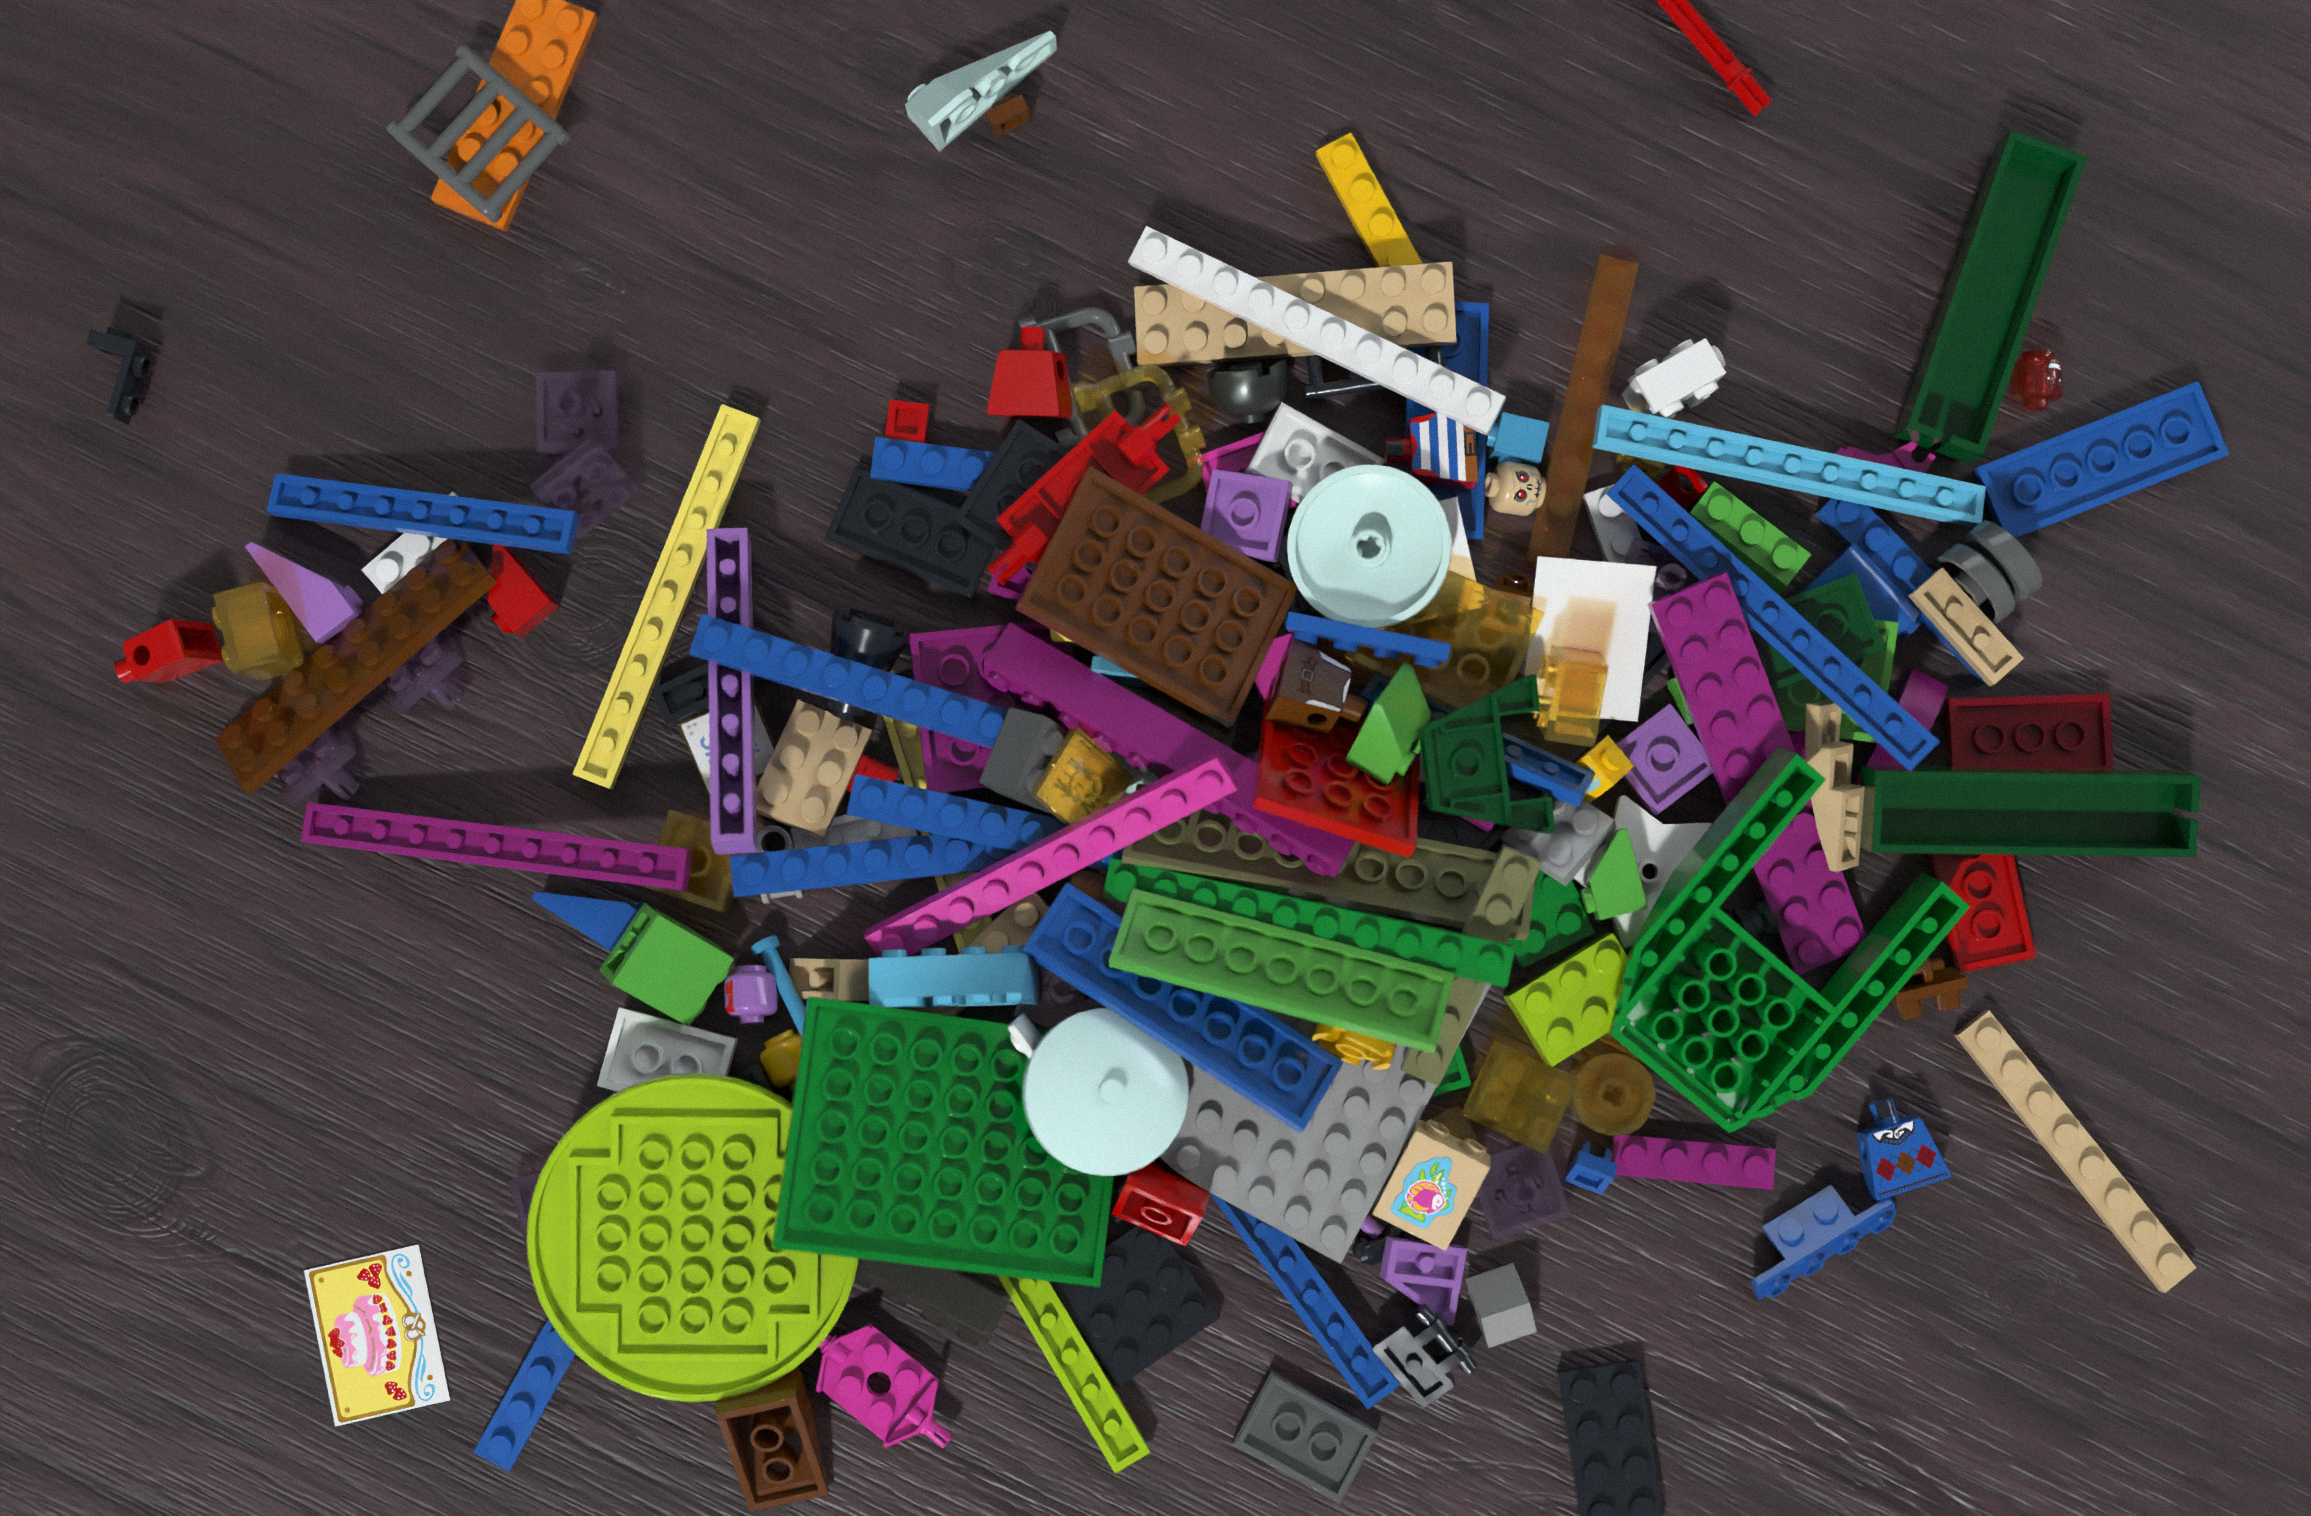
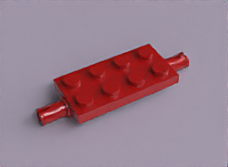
M1163 402L1140 426L1137 424L1134 426L1130 425L1114 410L1004 511L996 521L1011 536L1012 544L995 560L985 566L992 576L1001 567L1007 565V568L995 578L1004 586L1026 563L1035 562L1036 565L1038 564L1085 470L1089 466L1141 496L1159 481L1170 468L1157 455L1155 451L1157 449L1156 443L1182 421L1179 415L1174 412L1165 422H1161L1173 408L1166 402Z

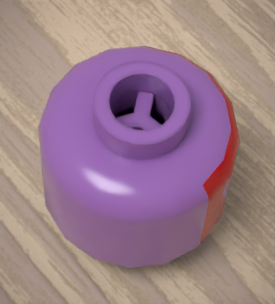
M738 966L734 968V973L725 979V1011L728 1015L739 1018L740 1025L764 1024V1017L770 1016L777 1011L778 989L776 978L772 973L767 972L766 966Z

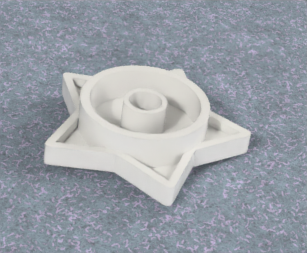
M1623 795L1617 799L1612 818L1617 826L1615 830L1627 828L1648 906V908L1611 917L1618 942L1622 948L1627 949L1633 944L1673 870L1710 828L1712 823L1662 824L1627 796ZM1606 843L1593 854L1573 880L1587 888L1585 879ZM1646 864H1652L1655 870V876L1651 880L1646 879L1642 874V869Z

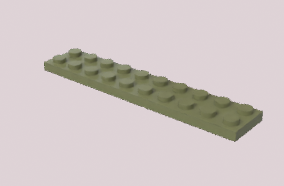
M1137 783L1135 791L1147 785ZM1201 808L1124 847L1121 863L1176 871L1296 897L1464 929L1498 853L1417 837L1416 848L1411 857L1408 858L1357 841L1334 878L1328 874L1322 876L1314 873L1305 865L1304 860L1292 853L1285 855L1271 847L1268 839L1256 832L1255 834L1245 833L1235 826L1233 819L1223 813L1214 814ZM1535 880L1508 938L1525 941L1529 934Z

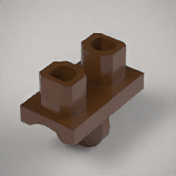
M1927 957L1892 999L1897 1014L1903 1020L1920 1017L1923 1015L1921 999L1933 997L1934 1006L1939 1011L1960 1008V990L1968 989L1967 977L1965 975L1960 976L1953 964L1944 965L1941 957L1934 959Z

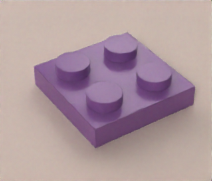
M1212 469L1200 529L1251 559L1277 563L1293 483L1289 480Z
M1671 704L1666 705L1616 743L1634 765L1623 778L1652 816L1659 814L1713 773L1702 744Z

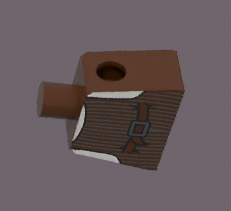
M1294 639L1280 662L1265 719L1320 734H1327L1339 716L1359 723L1365 712L1367 700L1347 693L1352 674L1348 667L1302 641Z

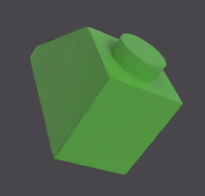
M1627 828L1614 830L1585 879L1587 889L1581 890L1587 914L1594 912L1595 919L1597 920L1648 908Z

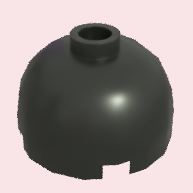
M1277 358L1236 361L1235 365L1230 367V371L1224 372L1223 364L1208 368L1206 371L1209 391L1216 406L1228 415L1240 416L1241 423L1263 421L1264 413L1274 410L1282 402L1287 390L1286 360L1284 359L1279 362Z

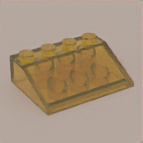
M1448 570L1444 583L1437 595L1422 611L1402 623L1378 629L1451 644L1447 664L1439 662L1438 669L1413 664L1415 657L1398 654L1397 660L1384 659L1373 656L1374 649L1358 646L1357 652L1347 651L1345 659L1347 663L1388 681L1393 679L1404 662L1412 665L1424 697L1456 710L1515 681L1545 613Z

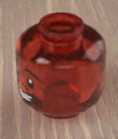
M2029 350L2022 352L2021 358L2016 360L2010 377V397L2016 402L2023 403L2024 410H2047L2048 403L2056 402L2063 396L2064 363L2060 359L2055 358V353L2052 351Z

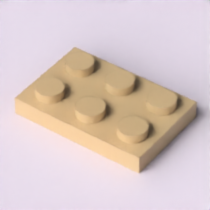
M797 700L756 788V813L824 841L860 758L870 740L872 730L854 722L833 716L832 713Z

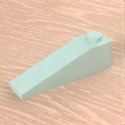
M1051 31L1045 32L935 78L927 86L925 84L919 85L910 93L907 99L908 102L905 104L908 117L931 143L941 151L984 114L996 101L1001 99L1057 50L1056 36Z

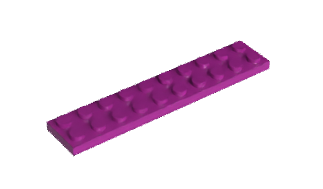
M1720 572L1647 604L1727 807L1778 746L1794 753L1796 751L1727 572ZM1810 798L1751 868L1761 897L1768 902L1776 917L1779 927V934L1776 935L1787 964L1798 976L1854 952L1867 936L1842 871L1834 872L1829 870L1817 831Z

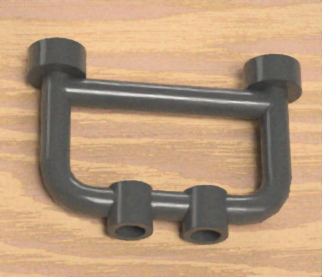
M1088 307L1038 323L1035 322L1033 316L1018 320L1020 333L1021 327L1045 328L1044 351L1061 353L1055 335L1056 333L1088 323H1097L1102 326L1110 354L1119 374L1124 395L1129 404V412L1124 419L1132 426L1135 424L1139 426L1145 413L1142 392L1148 391L1149 387L1142 367L1134 370L1129 355L1136 354V347L1131 332L1125 331L1121 333L1120 327L1113 315L1105 309ZM1068 374L1073 416L1072 418H1067L1069 428L1055 432V437L1059 445L1071 451L1094 428L1089 430L1086 428Z

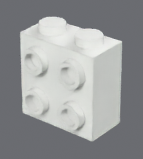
M1706 338L1696 344L1689 339L1670 350L1671 354L1665 357L1662 363L1659 364L1655 358L1635 370L1636 374L1628 379L1630 384L1624 390L1622 396L1631 411L1673 419L1677 416L1676 413L1684 408V404L1687 403L1691 409L1710 398V394L1719 389L1717 382L1726 374L1723 368L1725 367V360L1722 353L1715 345L1710 346Z

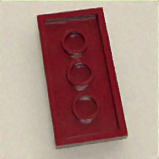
M2110 694L1957 698L1944 700L1948 767L2114 769Z

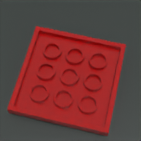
M1270 687L1264 702L1252 808L1410 858L1416 848L1420 752L1418 755L1416 754L1404 776L1396 773L1387 786L1345 761L1367 718L1362 717L1360 722L1356 723L1339 716L1327 734L1272 722L1265 719L1273 687Z

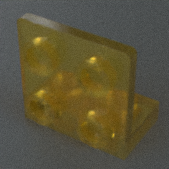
M1494 1040L1461 1115L1541 1153H1546L1576 1089L1578 1078Z

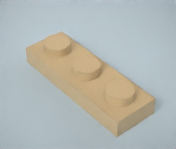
M1943 567L1935 571L1908 595L1988 686L1996 684L2024 659Z

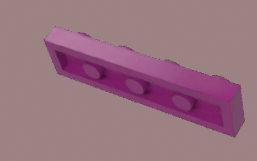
M1611 1133L1610 1149L1612 1151V1159L1610 1162L1618 1164L1615 1175L1773 1190L1776 1149Z

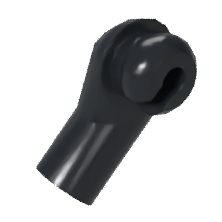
M1388 1222L1381 1238L1372 1241L1364 1238L1358 1239L1352 1248L1353 1256L1359 1259L1363 1265L1373 1266L1381 1263L1387 1236L1404 1238L1407 1231Z

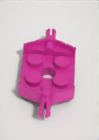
M868 1323L840 1336L834 1334L832 1337L828 1334L818 1346L822 1349L821 1352L824 1355L822 1357L816 1391L820 1392L822 1390L884 1441V1447L887 1448L919 1432L927 1435L941 1449L952 1438L953 1434L949 1433L934 1420L936 1416L933 1414L939 1379L874 1325ZM880 1371L889 1376L891 1387L887 1392L876 1393L872 1391L868 1383L869 1376L872 1373Z

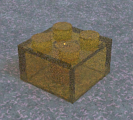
M257 582L213 594L216 606L212 608V615L217 628L222 630L225 645L222 646V656L226 666L232 669V673L262 681L291 673L305 662L292 609L275 587L263 582Z
M1551 645L1550 655L1542 656L1539 678L1543 679L1544 689L1543 695H1539V710L1533 712L1532 717L1536 719V727L1540 728L1545 740L1589 747L1595 746L1609 668L1600 652Z
M669 809L658 846L693 850L687 891L650 886L644 887L721 912H730L734 900L730 856L749 853L716 855L711 844L710 821Z

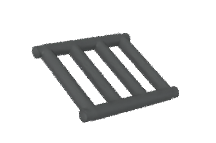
M462 44L456 51L458 58L400 122L392 121L386 130L477 211L487 217L492 223H497L503 215V212L500 211L501 208L559 144L562 147L566 146L571 141L572 136L467 45ZM470 69L473 70L487 84L430 147L426 146L413 132ZM499 94L502 95L517 109L458 173L442 158ZM531 120L546 135L489 198L485 197L472 185V182L526 122Z

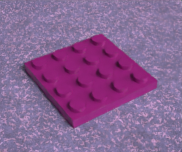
M1037 621L1014 624L1074 659L1072 645L1053 642L1050 628ZM1008 624L909 634L913 680L1007 710L1014 708L1044 715L1059 724L1055 716L1044 710L1042 712L1032 710L1023 703L1022 697L1010 690L1002 692L994 688L987 681V677L984 676V660ZM919 727L926 790L947 794L990 789L979 783L992 749ZM1081 731L1073 732L1077 737L1084 740Z

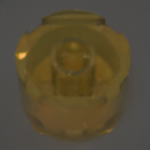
M1597 1052L1580 1060L1568 1074L1566 1100L1573 1116L1585 1127L1604 1135L1622 1136L1634 1132L1645 1123L1654 1104L1655 1087L1646 1068L1633 1058L1614 1052ZM1607 1084L1618 1089V1092L1613 1094L1614 1102L1612 1103L1602 1098V1094L1606 1092L1605 1086Z

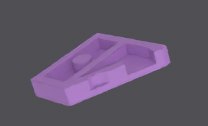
M1387 1236L1380 1277L1419 1305L1426 1303L1433 1313L1438 1312L1447 1321V1325L1454 1326L1467 1248L1458 1244H1449L1445 1251L1424 1240Z

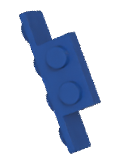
M1829 1185L1762 1226L1764 1234L1784 1261L1751 1281L1753 1292L1758 1300L1766 1296L1773 1298L1780 1295L1789 1287L1790 1281L1802 1274L1803 1276L1814 1274L1824 1265L1826 1259L1836 1253L1844 1255L1857 1246L1859 1239L1870 1232L1877 1234L1887 1229L1893 1223V1218L1896 1216L1894 1201L1887 1197L1859 1215L1854 1216L1833 1186Z

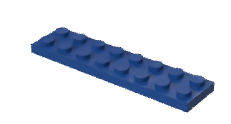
M1067 882L1021 952L1029 954L1031 959L1298 1133H1301L1307 1126L1344 1062L1259 1006L1109 967V958L1123 918Z

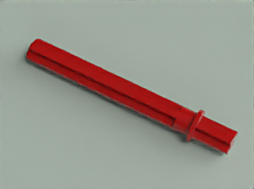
M1656 0L1727 83L1726 90L1728 92L1734 91L1754 116H1757L1771 104L1770 102L1773 99L1752 76L1754 70L1751 67L1747 69L1688 0Z

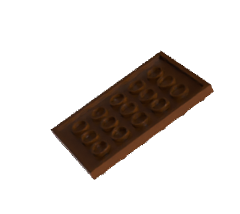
M1089 466L1071 497L1015 609L1229 728L1234 724L1298 587L1290 580Z

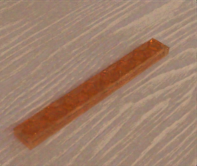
M1600 255L1598 258L1546 470V494L1541 507L1537 508L1524 562L1537 565L1538 556L1568 559L1594 453L1592 445L1597 410L1606 403L1639 267L1637 263Z

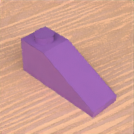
M253 542L245 546L315 642L325 645L342 631L351 620L361 616L362 611L359 607L363 605V601L349 585L344 587Z

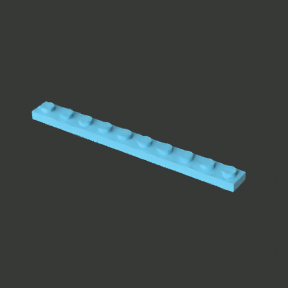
M1601 405L1597 410L1592 448L1974 528L1978 523L1982 522L1986 486L1607 405Z

